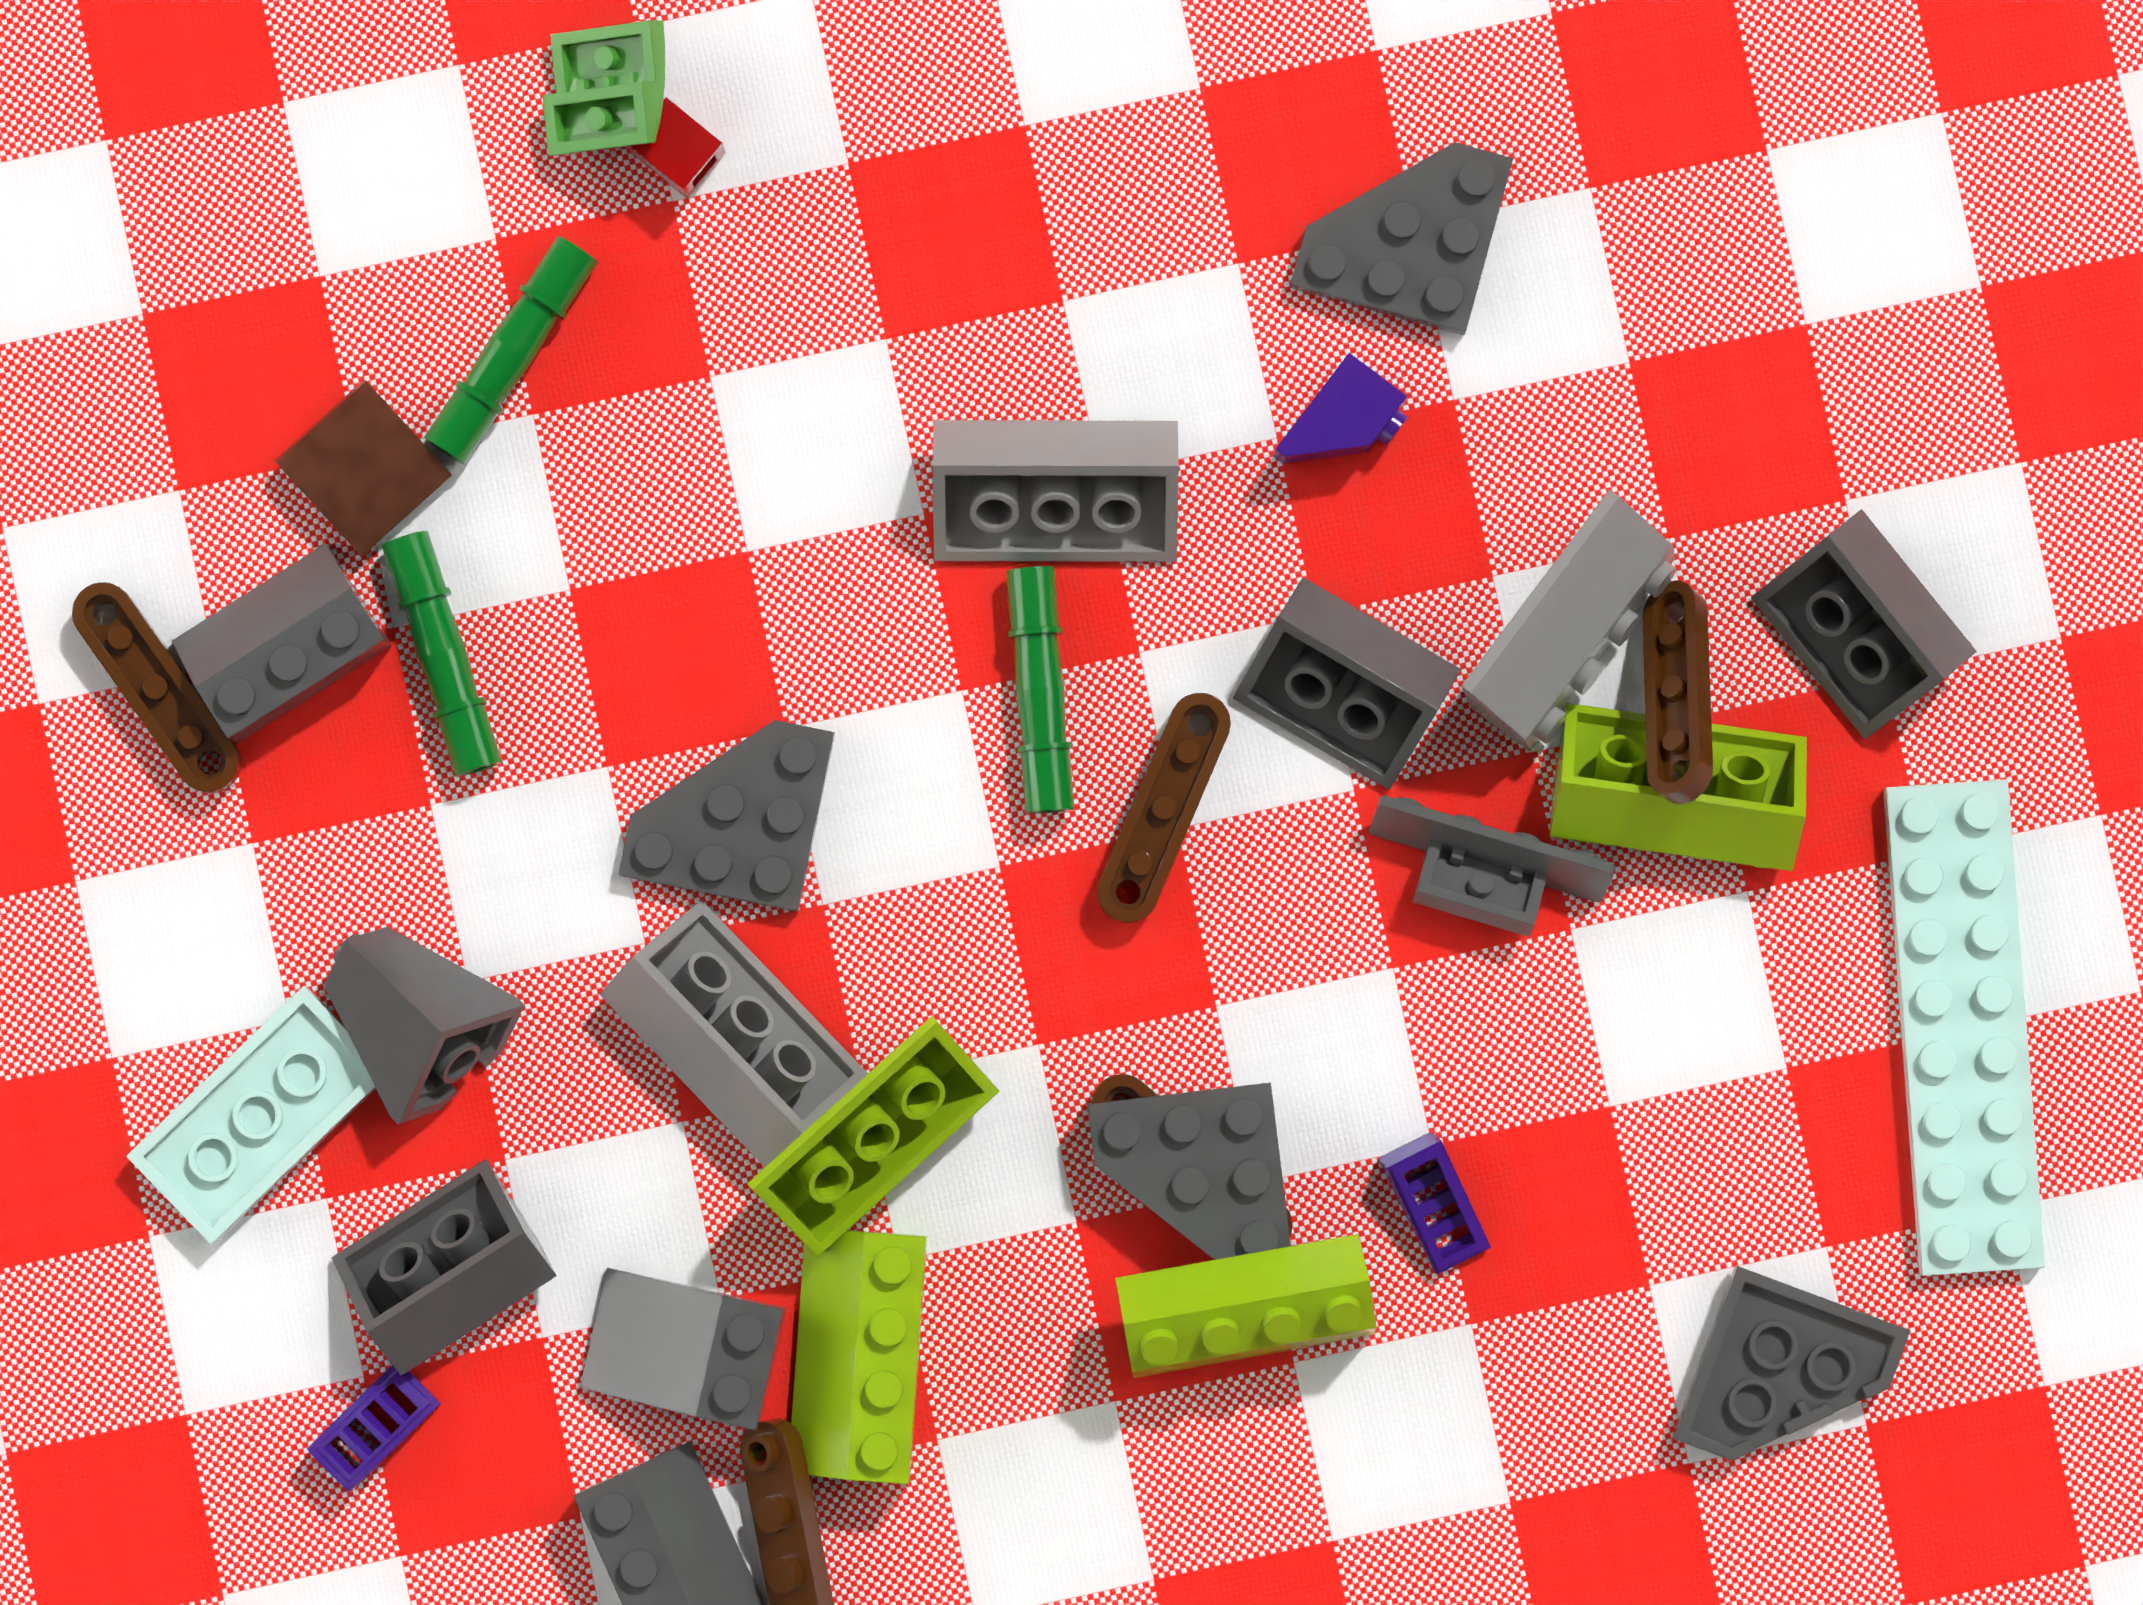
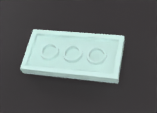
M303 986L126 1157L212 1245L361 1104L376 1087L344 1024L307 986Z

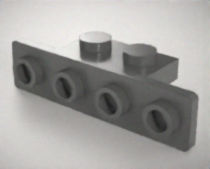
M1385 795L1381 796L1369 828V833L1373 836L1426 851L1412 902L1530 937L1535 925L1544 887L1594 902H1602L1615 870L1613 863L1600 860L1596 855L1588 851L1563 849L1543 843L1531 834L1506 832L1483 825L1479 820L1467 815L1453 816L1426 808L1418 801L1405 797L1392 798Z

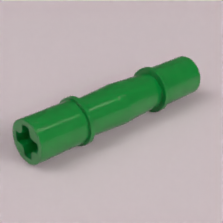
M561 236L556 237L525 285L522 284L518 289L522 293L521 297L491 335L464 383L459 380L456 382V390L424 436L425 440L458 462L466 463L496 416H501L504 410L499 406L531 365L557 319L564 320L566 318L567 309L598 264L596 259Z
M419 531L384 543L382 549L400 601L397 605L399 611H406L418 660L438 710L433 713L434 720H438L456 777L474 774L501 764L502 758L484 706L487 702L485 697H478L466 647L446 598L451 595V590L445 585L429 532Z
M1034 566L1010 569L1006 571L1011 631H1008V638L1015 639L1016 696L1023 745L1018 746L1017 749L1018 753L1021 754L1026 814L1074 810L1070 749L1073 748L1072 742H1066L1065 689L1057 635L1063 634V627H1059L1055 567Z

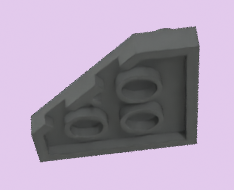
M1454 142L1307 225L1289 288L1465 335L1513 158Z
M774 720L630 815L618 875L799 912L835 732Z
M1271 1082L1087 1104L1095 1166L1214 1260L1291 1246Z
M1734 1266L1672 1438L1733 1461L1755 1451L1754 1449L1784 1435L1794 1433L1833 1415L1834 1412L1889 1389L1911 1330L1745 1268Z

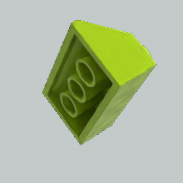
M1566 703L1564 712L1567 714V717L1562 724L1552 795L1550 837L1632 848L1639 851L1688 856L1703 860L1709 859L1751 865L1758 868L1793 871L1806 819L1807 737L1712 724L1713 775L1706 790L1695 800L1685 804H1674L1656 792L1648 782L1645 714Z
M931 1016L747 1184L806 1246L819 1257L996 1096L1000 1090L937 1020Z
M847 1230L819 1257L804 1243L791 1424L801 1436L809 1475L883 1483L909 1484L928 1239L926 1235Z
M1359 1234L1115 1278L1133 1378L1374 1335L1376 1330L1370 1279Z

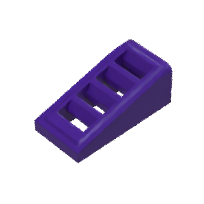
M1433 1132L1427 1133L1379 1158L1389 1183L1436 1274L1491 1248L1442 1141ZM1433 1160L1434 1166L1407 1179L1405 1178L1404 1173ZM1443 1180L1446 1188L1416 1202L1413 1194ZM1452 1203L1455 1204L1457 1211L1427 1225L1424 1217ZM1465 1224L1469 1232L1468 1234L1440 1248L1437 1247L1434 1239Z
M392 1365L307 1450L348 1492L354 1491L441 1402L410 1371L401 1376ZM392 1383L418 1407L412 1415L409 1416L385 1392ZM374 1401L400 1425L393 1433L367 1409ZM356 1419L382 1443L374 1451L349 1427ZM338 1437L363 1461L356 1469L331 1445Z

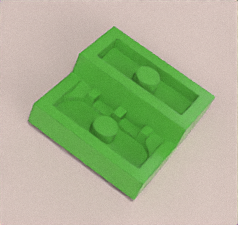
M647 20L550 34L556 93L542 95L548 156L655 143L660 125L665 88V36L663 20Z

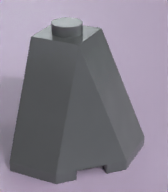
M389 927L361 935L355 934L345 939L335 951V962L324 985L390 1117L397 1124L439 1111L452 1100L458 1092L451 1084L463 1078L477 1061L486 1067L504 1050L525 1006L512 994Z

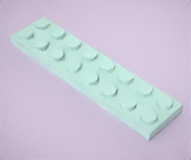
M2008 779L1886 787L1883 789L1919 1275L2045 1268Z

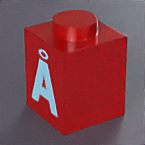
M667 97L663 100L660 125L655 143L628 146L632 155L686 199L690 197L726 153L720 140Z

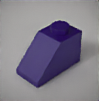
M1348 353L1276 447L1273 457L1281 463H1291L1365 453L1370 450L1377 440L1387 446L1408 419L1405 414L1399 411L1408 396L1351 353Z

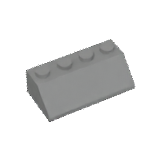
M934 420V561L1177 562L1178 421Z
M1610 489L1461 685L1473 711L1529 751L1532 750L1539 739L1546 744L1554 737L1567 717L1562 708L1575 691L1583 695L1591 688L1604 666L1598 662L1612 642L1617 646H1621L1628 639L1640 620V616L1635 613L1648 594L1655 598L1658 597L1668 586L1677 570L1672 565L1676 558L1673 545Z
M702 900L635 954L599 994L764 1167L773 1161L868 1074Z

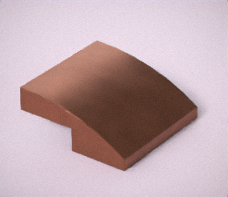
M365 379L274 460L361 556L367 553L452 476Z

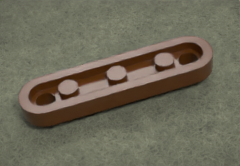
M1674 580L1670 581L1658 597L1655 598L1652 595L1648 597L1642 614L1647 778L1650 786L1666 800L1674 804H1685L1695 800L1706 790L1713 775L1708 611L1705 599L1696 590L1683 581Z
M99 582L84 588L77 595L72 607V619L76 629L181 778L190 787L204 793H218L229 788L236 781L241 770V755L237 746L226 737L192 682L134 600L125 590L111 583ZM112 604L117 612L116 619L110 625L101 626L96 619L97 610L102 605ZM208 752H217L221 757V767L214 774H206L201 768V759Z
M1207 693L1187 695L1175 705L1099 881L1098 900L1100 906L1109 917L1123 923L1140 921L1147 917L1156 906L1230 732L1231 720L1229 712L1223 702L1213 695ZM1195 714H1204L1211 721V730L1204 736H1196L1188 728V720ZM1124 881L1134 882L1139 887L1140 896L1132 904H1124L1116 896L1118 885Z
M773 1418L761 1421L757 1430L746 1429L740 1444V1454L769 1605H834L801 1436L797 1429L784 1419Z

